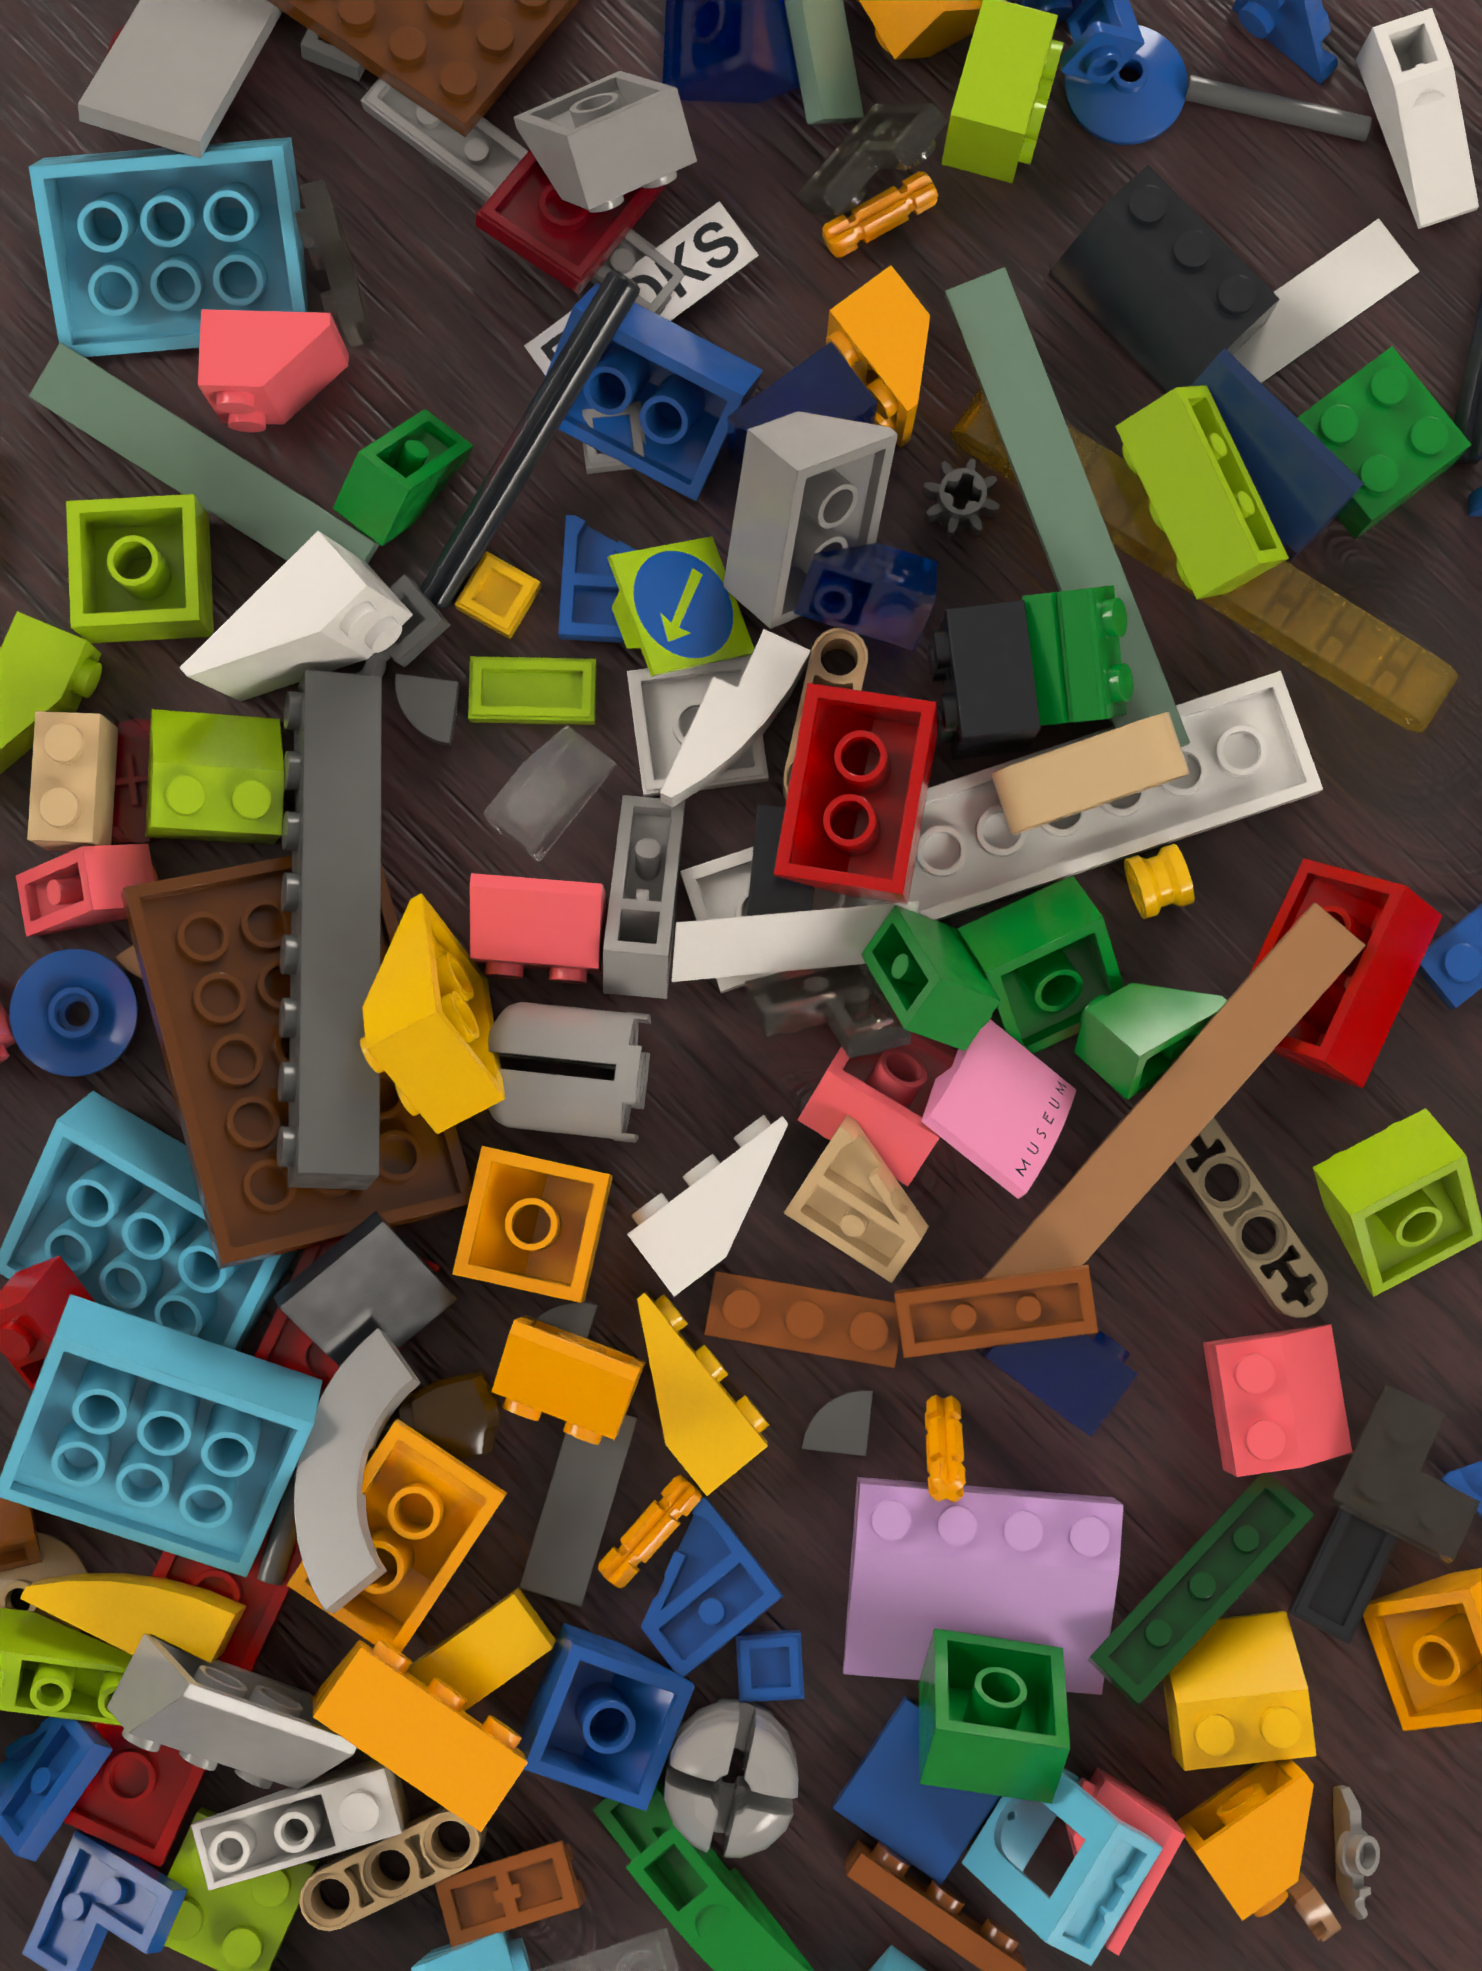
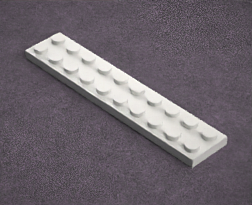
M1281 671L1176 705L1190 741L1189 745L1181 747L1190 772L1189 775L1031 830L1011 835L991 773L1113 730L1112 727L928 788L908 902L919 901L917 913L939 921L1318 794L1323 790ZM753 847L680 871L696 921L747 916ZM814 887L812 910L888 904V902L844 896ZM787 971L716 978L720 993H724Z

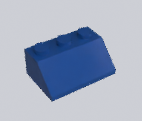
M596 283L573 306L546 376L600 287V284ZM634 302L558 429L684 496L697 501L739 426L764 370ZM641 401L639 419L645 433L646 444L642 440L644 457L633 451L630 415L592 418L593 428H591L584 419L582 410L595 409L602 414L615 415L624 411L631 402Z

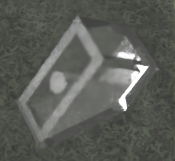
M566 725L522 763L486 808L483 815L493 828L539 863L617 764Z

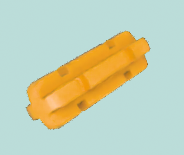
M917 172L903 180V186L900 189L892 186L851 209L852 215L846 218L842 214L826 223L822 228V236L829 251L834 257L841 258L858 249L857 243L860 240L868 243L908 221V215L912 211L919 215L935 206L938 193L926 172Z
M934 1395L926 1401L927 1411L924 1414L925 1429L928 1432L926 1434L927 1471L930 1474V1477H928V1493L937 1502L948 1499L954 1503L964 1496L963 1486L966 1483L965 1467L962 1464L964 1461L962 1424L959 1421L961 1419V1404L952 1395L946 1398Z
M682 1475L674 1477L660 1493L663 1498L659 1502L654 1500L621 1537L622 1545L619 1548L614 1546L599 1562L598 1570L615 1587L621 1589L631 1581L640 1570L637 1565L641 1561L646 1563L681 1524L678 1520L683 1514L687 1517L702 1499L700 1490Z

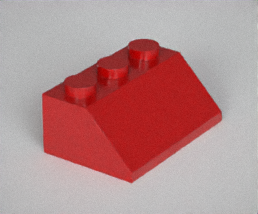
M807 683L774 868L775 876L844 896L908 904L940 721L936 702Z
M1303 858L1250 974L1313 902L1317 903L1366 945L1272 1051V1053L1312 1072L1363 1088L1442 915L1406 885Z

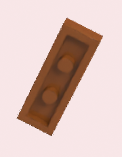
M1089 1265L896 1290L894 1294L904 1358L1098 1333Z
M715 1271L704 1335L895 1368L900 1341L896 1302Z
M858 1839L844 1860L846 1875L980 1970H1027L1021 1952L1016 1949L1020 1941L1007 1928L991 1918H987L983 1925H981L961 1911L965 1905L964 1900L947 1886L932 1880L927 1887L907 1873L911 1864L887 1846L878 1842L873 1849Z

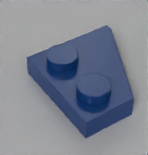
M705 1496L692 1512L694 1514L678 1550H675L664 1574L665 1579L657 1597L653 1598L641 1625V1629L673 1671L683 1678L690 1675L784 1597V1594L709 1498Z

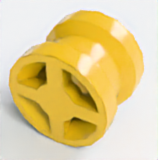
M1177 845L1164 846L1159 850L1157 856L1148 859L1137 855L1124 860L1128 887L1135 906L1143 919L1158 915L1161 907L1170 904L1181 908L1194 903L1195 896L1191 876Z

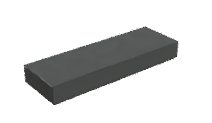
M626 1413L615 1440L602 1436L599 1445L580 1440L565 1433L519 1588L582 1606L638 1416Z

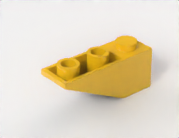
M646 1291L637 1298L665 1444L705 1495L708 1496L768 1447V1442L761 1432L769 1424L746 1395L735 1402L720 1381L729 1374L709 1348L704 1344L695 1351L679 1331L688 1323L668 1297L663 1294L654 1301Z

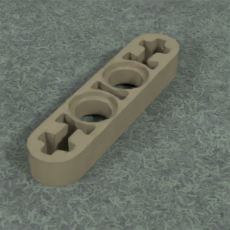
M1213 1118L1199 1133L1196 1140L1203 1149L1210 1148L1215 1141L1221 1152L1202 1159L1192 1171L1187 1165L1186 1160L1198 1155L1192 1146L1189 1145L1172 1166L1269 1305L1278 1313L1288 1317L1300 1318L1315 1314L1324 1305L1328 1295V1284L1323 1272L1221 1126ZM1217 1164L1230 1166L1239 1178L1237 1193L1227 1201L1213 1199L1205 1188V1176L1210 1168ZM1254 1217L1267 1219L1273 1224L1276 1231V1240L1273 1247L1263 1254L1250 1252L1242 1241L1243 1227ZM1288 1248L1294 1254V1258L1283 1261L1287 1270L1294 1277L1301 1278L1307 1276L1311 1282L1304 1289L1308 1300L1303 1305L1298 1300H1283L1281 1293L1287 1289L1288 1285L1279 1270L1271 1269L1267 1276H1265L1260 1269L1262 1265L1279 1260Z

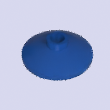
M1141 25L1138 26L1145 44L1122 67L1136 71L1140 76L1139 80L1126 82L1117 73L1106 84H1101L1065 74L1064 92L1071 114L1085 131L1108 143L1135 145L1158 137L1175 122L1185 103L1188 78L1179 52L1160 33Z
M65 949L40 958L24 972L17 982L11 997L9 1018L14 1039L20 1050L31 1062L50 1073L78 1077L99 1072L109 1067L123 1055L132 1042L137 1029L139 1006L132 982L115 962L93 951ZM85 1003L90 1010L89 1020L82 1026H75L70 1020L71 1009L76 1004Z

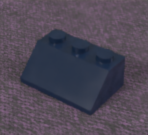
M1225 348L1191 386L1207 385L1289 559L1280 563L1285 568L1339 515L1364 483Z

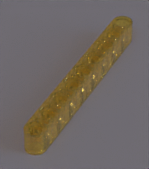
M979 388L951 430V438L968 454L1018 485L981 388ZM1066 423L1113 545L1195 596L1193 590L1184 584L1178 574L1176 567L1177 556L1166 533L1155 524L1150 514V499L1139 476L1129 468L1124 459ZM1286 561L1227 594L1199 599L1389 720L1414 732H1425L1458 680L1456 671L1442 659Z

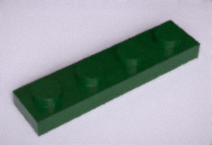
M1269 1472L1261 1473L1096 1649L1088 1661L1137 1708L1315 1514Z

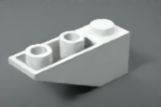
M1430 8L1372 27L1356 58V62L1418 229L1477 210L1479 204L1454 66L1433 9Z
M763 1115L734 1137V1140L740 1146L739 1150L721 1163L712 1154L686 1173L683 1179L689 1187L668 1202L665 1196L660 1193L631 1215L638 1226L627 1235L673 1296H676L726 1258L788 1126L783 1116L771 1124Z
M373 1759L321 1775L298 1790L291 1787L197 1821L191 1826L208 1890L210 1891L402 1834L411 1818L401 1777Z

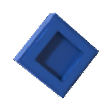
M800 1629L739 1633L736 1636L740 1702L805 1699Z

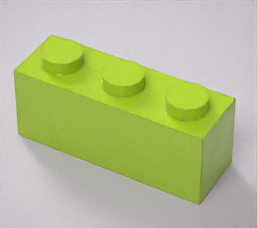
M1207 385L1176 387L1115 426L1123 442L1122 452L1129 468L1139 476L1150 499V514L1155 524L1166 533L1177 556L1176 567L1178 574L1184 584L1193 590L1196 599L1227 594L1289 559Z

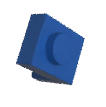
M1084 0L1066 19L1074 43L1060 57L1059 66L1064 74L1101 84H1106L1116 75L1123 65L1145 44L1130 1Z

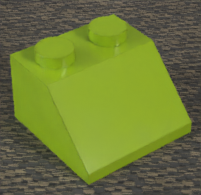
M152 709L145 837L274 845L282 835L284 760L280 719Z
M1426 1108L1402 1121L1391 1124L1385 1130L1344 1151L1334 1154L1329 1159L1313 1167L1324 1208L1366 1287L1374 1297L1482 1240V1219L1467 1156Z

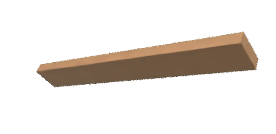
M1313 902L983 1278L1084 1265L1366 945L1317 903Z

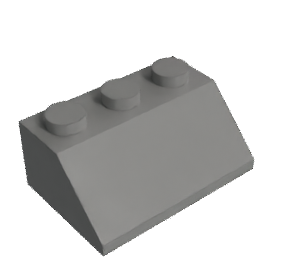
M798 411L747 430L723 587L770 629L866 590L898 436L890 427Z
M147 1634L143 1635L107 1706L123 1726L122 1736L130 1743L152 1752H158L161 1745L180 1750L179 1755L183 1759L205 1770L214 1771L218 1763L234 1768L235 1773L241 1779L263 1789H270L272 1783L276 1782L298 1790L353 1756L357 1749L356 1746L313 1718L312 1698L314 1696L310 1692L217 1659L210 1664L164 1640Z

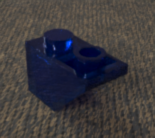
M880 543L814 553L794 607V614L915 651L936 599L938 561Z

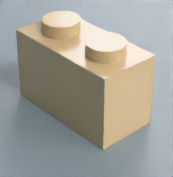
M35 711L27 840L47 851L70 852L82 846L111 845L118 727L101 714Z

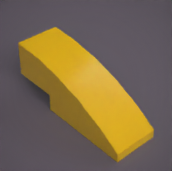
M78 1573L42 1578L26 1586L20 1597L21 1600L131 1655H134L143 1635L147 1634L160 1638L210 1664L224 1653L246 1608V1605L208 1589L167 1578L129 1573Z
M518 1587L472 1622L466 1623L413 1662L406 1672L429 1686L434 1677L440 1679L467 1699V1702L461 1709L466 1711L550 1651L556 1640Z

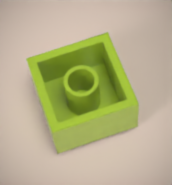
M1003 0L982 1L950 115L942 165L1013 183L1018 162L1031 164L1064 42L1052 39L1058 15Z
M195 494L66 501L71 628L90 643L211 637L214 634L209 513Z

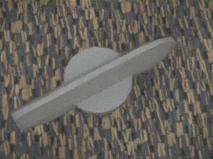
M1339 1785L1333 1788L1336 1884L1340 1899L1348 1912L1358 1920H1362L1368 1915L1365 1908V1899L1371 1895V1887L1364 1886V1876L1372 1875L1377 1869L1380 1860V1848L1377 1840L1362 1829L1361 1808L1351 1788Z

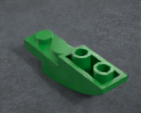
M659 1779L646 1811L609 1798H605L592 1809L631 1860L626 1866L627 1870L672 1926L713 1971H814L736 1867L729 1871L710 1846L707 1853L691 1846L673 1826L664 1800L665 1786Z

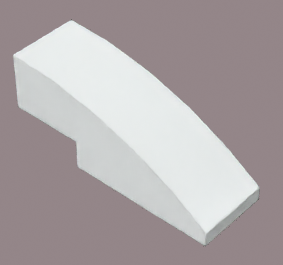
M764 629L737 687L713 677L660 791L661 803L670 807L676 806L705 788L741 758L767 730L790 698L809 662L811 650Z

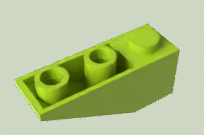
M0 1607V1710L121 1725L107 1706L133 1655L38 1613Z

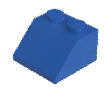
M563 1623L519 1734L522 1739L516 1748L524 1753L528 1761L524 1770L646 1811L695 1686L687 1679L622 1643Z

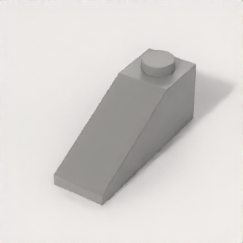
M622 796L603 947L604 994L667 999L685 800L674 807H670L661 803L660 798Z

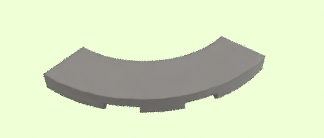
M379 1328L353 1351L326 1387L318 1402L314 1426L297 1465L294 1493L297 1541L311 1586L324 1610L333 1614L387 1572L378 1557L368 1526L366 1495L362 1494L364 1470L368 1453L375 1449L378 1438L387 1421L407 1395L421 1383L387 1333Z

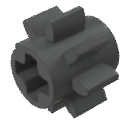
M972 458L967 463L966 468L955 470L946 461L942 462L939 470L942 480L941 484L925 482L922 495L927 499L936 501L935 505L927 510L924 520L926 523H933L939 520L942 525L947 527L946 539L950 541L955 536L956 531L969 529L975 538L980 537L982 532L980 515L996 517L1000 504L996 501L986 499L987 494L991 493L996 486V476H989L983 479L975 471L976 461ZM957 490H964L969 493L968 503L964 510L952 506Z

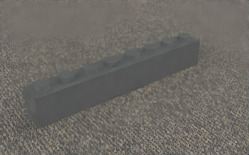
M305 669L296 692L287 691L285 698L284 728L286 730H294V751H286L284 789L293 790V812L286 811L284 814L283 850L292 851V873H284L281 910L282 912H292L291 935H283L280 972L281 974L291 975L290 998H282L279 1035L283 1038H290L289 1062H281L278 1099L280 1102H289L288 1127L281 1126L279 1129L277 1164L279 1167H288V1187L367 1190L379 1176L380 1074L371 1068L364 1057L360 1046V1038L365 1036L362 1007L380 969L382 677Z

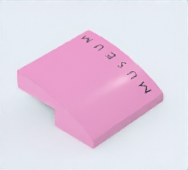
M990 1019L981 1028L966 1051L958 1049L953 1066L935 1079L921 1122L1019 1199L1028 1192L1048 1159L1065 1124L1076 1089Z

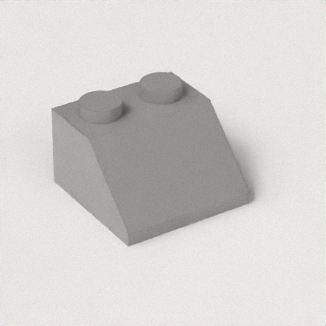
M618 71L513 117L518 132L561 199L585 208L589 212H603L615 208L624 201V194L639 187L655 188L666 185L677 178V170L697 162L677 88L623 71Z

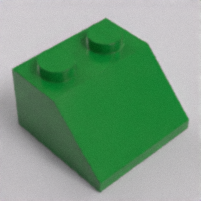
M1073 875L957 928L961 939L1001 1000L992 1013L997 1025L1032 1054L1079 1033L1081 1028L1080 1017L1086 1006L1100 995L1109 996L1124 987L1104 918Z

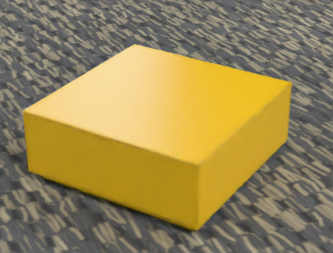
M486 551L454 605L457 610L511 640L542 586L541 582Z

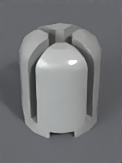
M518 1002L507 1006L498 1016L489 1032V1052L499 1053V1057L615 1070V1079L611 1081L499 1069L503 1078L506 1099L488 1108L495 1121L508 1128L609 1138L614 1141L636 1143L639 1136L627 1133L631 1108L644 1109L650 1053L641 1052L642 1046H638L639 1023L651 1024L650 1014Z
M729 1698L719 1699L717 1703L698 1709L691 1717L680 1724L668 1755L664 1800L673 1826L691 1846L707 1853L713 1832L724 1833V1857L743 1858L767 1849L787 1830L794 1815L792 1799L798 1798L799 1780L796 1752L787 1730L778 1722L771 1710L754 1702H740L739 1699ZM737 1748L744 1752V1758L742 1759L744 1776H737L735 1783H727L722 1781V1776L728 1775L733 1750Z

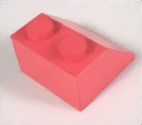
M201 309L198 386L220 421L228 423V427L233 430L261 432L266 430V424L284 425L348 367L349 353L331 313Z
M471 873L470 958L478 965H486V976L523 979L524 968L549 970V981L586 984L587 973L602 974L603 947L608 910V897L603 885L600 883Z
M870 999L806 1104L798 1121L818 1132L824 1138L831 1140L846 1115H849L857 1121L896 1180L908 1187L940 1138L939 1135L921 1121L935 1079L953 1066L957 1050L944 1043L905 1030L895 1013Z
M1331 1324L1203 1342L1224 1471L1236 1477L1301 1468L1352 1453Z

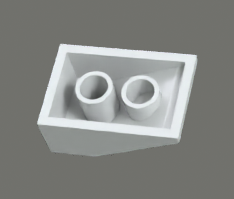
M317 531L179 668L187 677L241 702L300 682L305 669L330 672L366 660L374 653L386 650L399 638L402 633V625L413 614L364 560Z

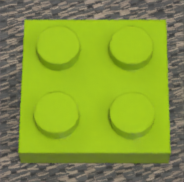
M201 1807L197 1811L192 1824L217 1813ZM190 1826L167 1876L188 1889L164 1946L218 1971H270L300 1905L301 1889L307 1879L315 1872L319 1861L314 1859L209 1891L192 1826Z

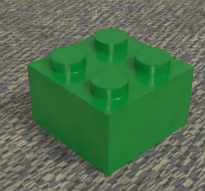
M1393 346L1297 417L1364 483L1337 516L1354 539H1357L1449 469L1471 446V443Z
M934 1628L919 1680L920 1784L1052 1804L1070 1751L1063 1648Z

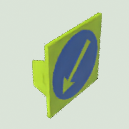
M712 536L619 553L607 557L619 588L618 595L611 608L626 648H641L651 677L753 654L754 646L736 598L723 587L725 569Z

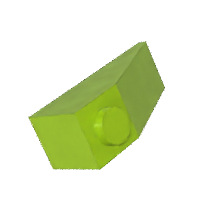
M18 611L0 648V774L33 747L35 711L74 713L77 711L82 697L89 698L93 694L102 673V664L98 662L102 653L90 642Z

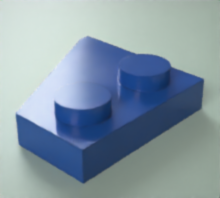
M1235 0L1232 10L1238 14L1243 27L1257 38H1266L1318 84L1321 85L1337 68V56L1324 50L1321 41L1331 32L1328 13L1322 5V0Z
M566 515L559 638L560 640L624 643L611 608L618 595L619 588L607 557L635 551L636 549L620 540L617 543L587 526L586 521L576 515Z
M48 1717L34 1733L21 1736L5 1748L6 1760L0 1764V1835L15 1856L36 1862L113 1750L91 1722Z

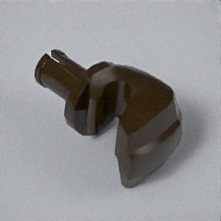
M474 1368L472 1373L434 1381L407 1395L387 1421L375 1448H378L393 1423L399 1419L461 1462L480 1459L494 1449L496 1429L501 1424L502 1404L499 1396L491 1392L493 1386L490 1384L483 1369Z

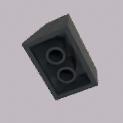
M1149 165L1102 206L1048 274L1164 394L1176 387L1191 386L1225 348L1233 355L1266 324L1280 300Z

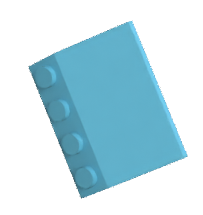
M291 137L208 144L201 159L168 148L49 157L42 158L29 166L58 341L82 356L93 357L199 348L201 309L308 312L300 197Z
M92 1091L56 1120L1 1246L0 1274L10 1279L15 1272L60 1255L96 1303L240 1352L288 1271L298 1250L218 1270L186 1145Z
M70 1294L1 1472L0 1498L247 1578L314 1426L322 1380Z

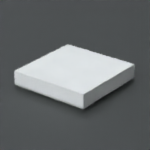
M752 655L651 677L648 668L627 671L644 797L660 796V791L713 677L737 687ZM763 734L736 763L701 790L768 781Z

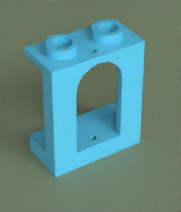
M1064 1768L1052 1804L1002 1796L963 1859L962 1864L1045 1943L1092 1966L1163 1847L1149 1835L1118 1819L1077 1784L1079 1780L1077 1775ZM1058 1816L1083 1837L1085 1841L1053 1894L1049 1897L1022 1871L1054 1819Z

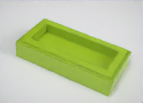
M470 656L468 719L470 723L595 725L596 659Z

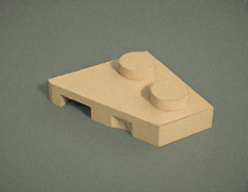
M846 1115L784 1212L788 1217L891 1283L920 1243L929 1227L857 1121L849 1115Z

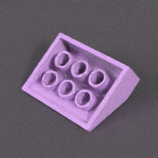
M857 1477L843 1674L920 1680L933 1630L937 1628L1061 1647L1064 1654L1066 1692L1102 1695L1104 1676L1088 1659L1111 1633L1120 1566L1123 1520L1122 1503L1113 1497L966 1485L963 1486L964 1496L959 1501L953 1503L945 1499L937 1502L928 1493V1482Z

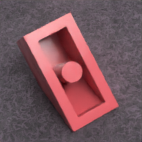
M149 844L82 846L16 875L26 937L41 936L127 919L121 898L123 887L158 881L157 872L152 865Z

